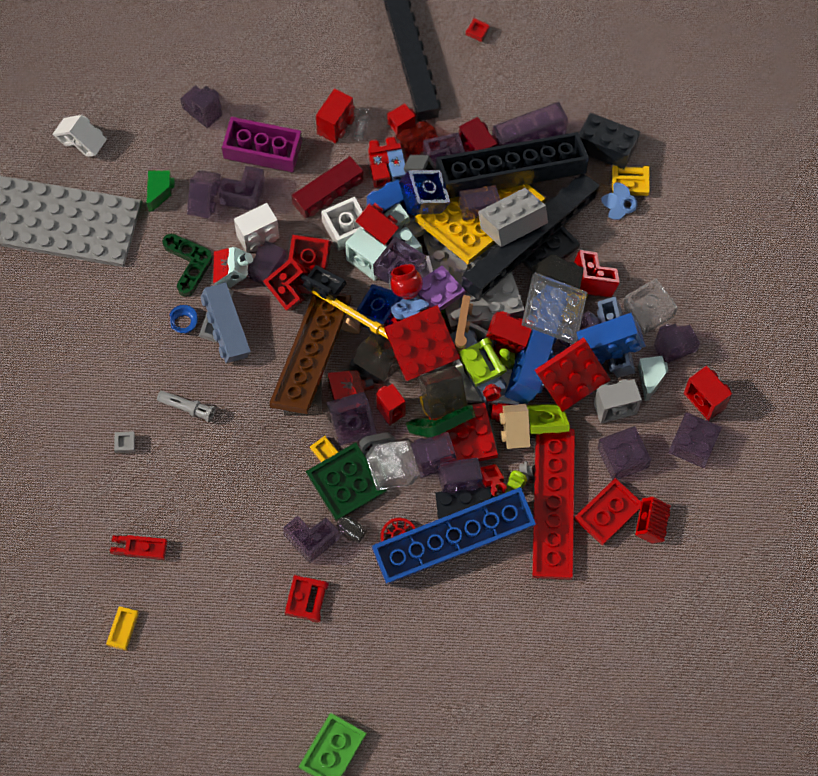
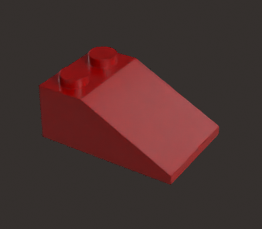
M292 235L289 259L292 257L297 258L308 272L305 276H308L315 265L327 270L332 240ZM301 279L294 284L300 293L313 294L303 287Z

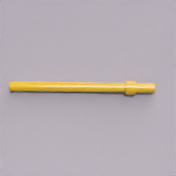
M314 290L310 291V292H312L313 294H315V295H317L318 297H320V296L318 295V293L315 292ZM322 298L369 327L375 334H380L388 339L383 328L384 326L378 321H372L338 299L333 301L329 298Z

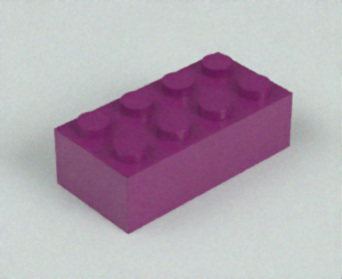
M231 117L221 147L223 159L294 173L302 145L301 130Z

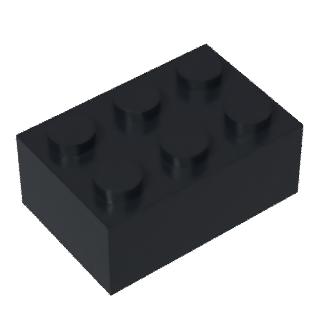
M590 112L579 132V136L589 157L609 165H616L625 170L637 146L640 131Z

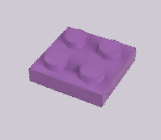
M440 266L422 278L423 286L418 293L420 299L422 298L428 302L430 307L438 305L441 311L465 295V290L443 266Z

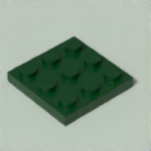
M356 442L306 471V475L336 522L385 494L387 491Z

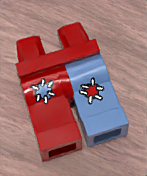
M395 137L387 138L385 146H380L378 140L369 141L368 159L374 188L384 187L385 184L390 182V177L392 182L397 180V177H402L398 179L400 183H407L408 176L404 171L405 162L401 145L397 143Z

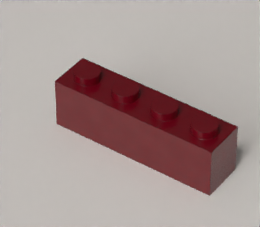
M349 156L291 195L292 204L305 219L309 216H314L321 208L329 206L339 196H344L349 189L359 186L364 180L363 170Z

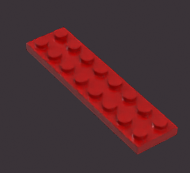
M570 429L569 432L535 434L533 518L536 525L533 527L532 578L572 580L575 429Z

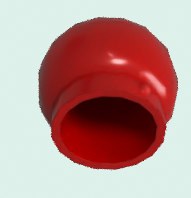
M405 264L392 270L391 289L394 294L403 299L415 298L423 286L422 276L415 266Z

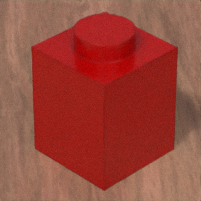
M404 103L387 113V123L398 136L415 126L416 114L412 108H409Z

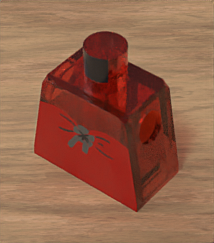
M357 370L327 373L337 413L365 402L364 391L374 389L373 379L361 380Z

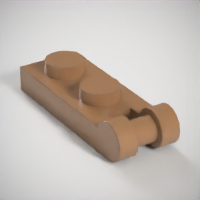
M463 295L455 339L457 352L466 349L467 339L464 333L469 332L470 321H467V315H472L473 304L470 303L471 296Z

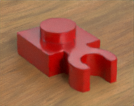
M496 464L478 468L477 474L485 487L491 486V494L493 496L497 495V489L501 490L503 494L506 493L507 486L503 483L504 477Z

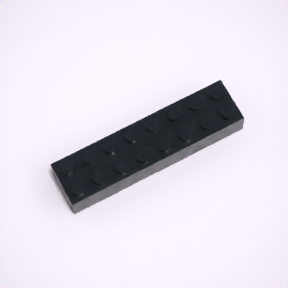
M578 132L436 157V175L445 199L586 174L589 157Z

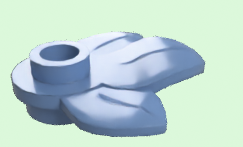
M614 183L613 193L606 194L601 198L604 206L611 209L608 217L611 219H621L626 213H632L637 208L636 198L630 195L629 188L622 183ZM626 201H630L631 206L629 208L625 206Z
M417 297L402 299L391 307V312L395 318L405 319L428 308L429 303L425 300L417 299Z

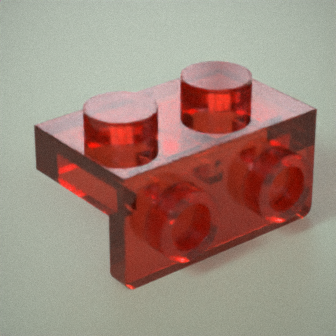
M426 120L418 122L415 126L402 130L399 134L395 135L397 143H400L404 148L408 158L410 155H417L439 144L436 129Z

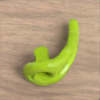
M501 349L499 352L501 364L507 369H513L516 353L510 352L508 349Z
M517 470L512 471L506 485V493L520 487L522 489L527 482L526 475Z

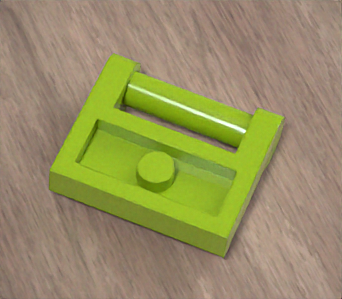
M485 338L458 353L475 387L507 372V369L501 364L492 348L490 338ZM485 349L495 370L490 371L480 353L481 350Z

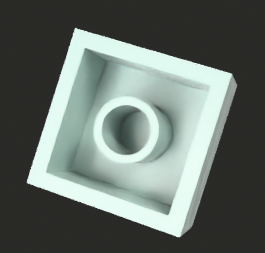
M359 228L345 242L346 260L375 281L389 266L388 246L376 240L367 230L364 231Z

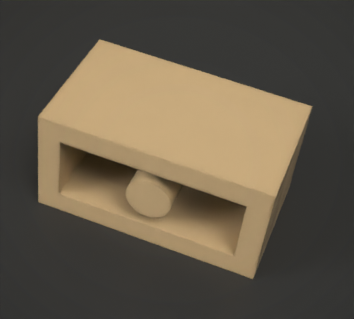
M526 404L503 406V413H500L501 425L504 424V431H501L502 443L505 442L507 449L530 447L529 413Z

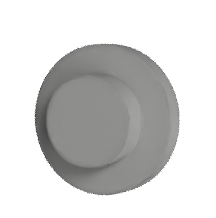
M525 461L524 464H520L519 470L526 475L527 481H530V477L533 476V466L529 465L528 461Z

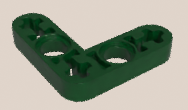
M167 234L162 240L164 249L190 262L177 283L179 294L183 297H189L194 293L212 263V254L205 247L175 234ZM173 240L175 244H170L169 246L168 242H172ZM185 247L192 248V252L189 254L183 253L182 250ZM204 255H207V259H206V258H204L203 260L200 259V256H201V257H204ZM192 269L200 271L197 276L190 275ZM188 284L189 289L186 288L185 290H183L182 286L186 287Z
M468 405L437 420L426 418L412 419L406 423L410 434L434 437L474 418L476 414L473 406Z

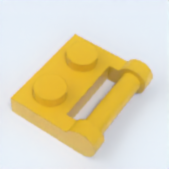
M612 165V193L614 183H622L629 188L630 195L649 196V166L625 167L624 170L616 165ZM618 174H638L642 176H624Z

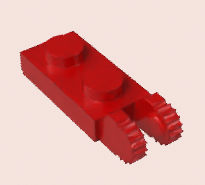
M115 535L112 536V542L126 544L125 548L111 547L110 554L165 560L168 541L163 538Z

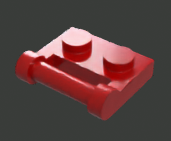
M294 575L285 608V615L319 623L325 590H328L329 583ZM312 587H316L318 590L313 611L307 612Z

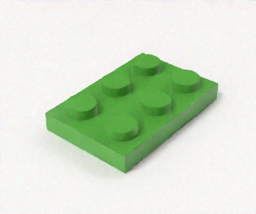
M330 713L300 763L299 769L311 776H343L363 742L366 733Z

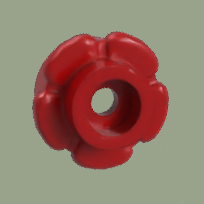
M495 384L487 385L483 390V396L487 401H495L501 397V388Z

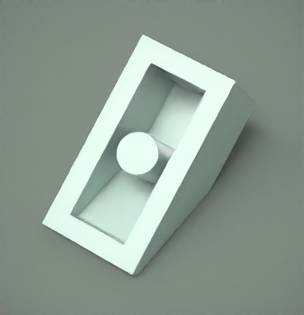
M663 356L641 358L639 360L638 370L645 401L652 397L668 373L667 362H664Z

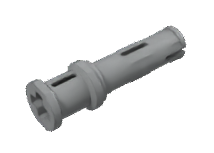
M160 390L157 396V401L189 412L192 417L203 418L208 423L212 421L215 414V406L203 405L198 400L189 401Z

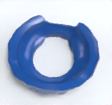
M188 305L174 307L169 314L171 328L179 333L191 332L198 323L196 311ZM181 316H188L191 319V323L186 328H180L175 326V320Z

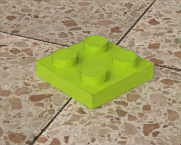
M557 404L526 405L529 413V429L531 434L569 432L570 424L565 411L562 412Z

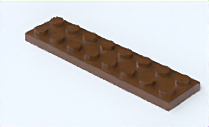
M339 293L336 298L350 306L352 297L349 294ZM315 294L312 296L269 402L270 408L308 414L346 316L345 312Z

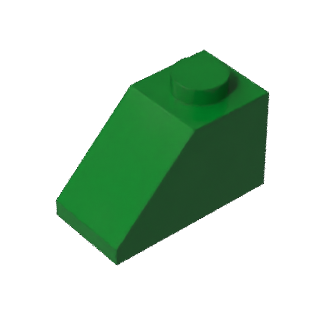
M170 170L148 171L146 203L149 212H153L172 195V188H175V178L171 176Z

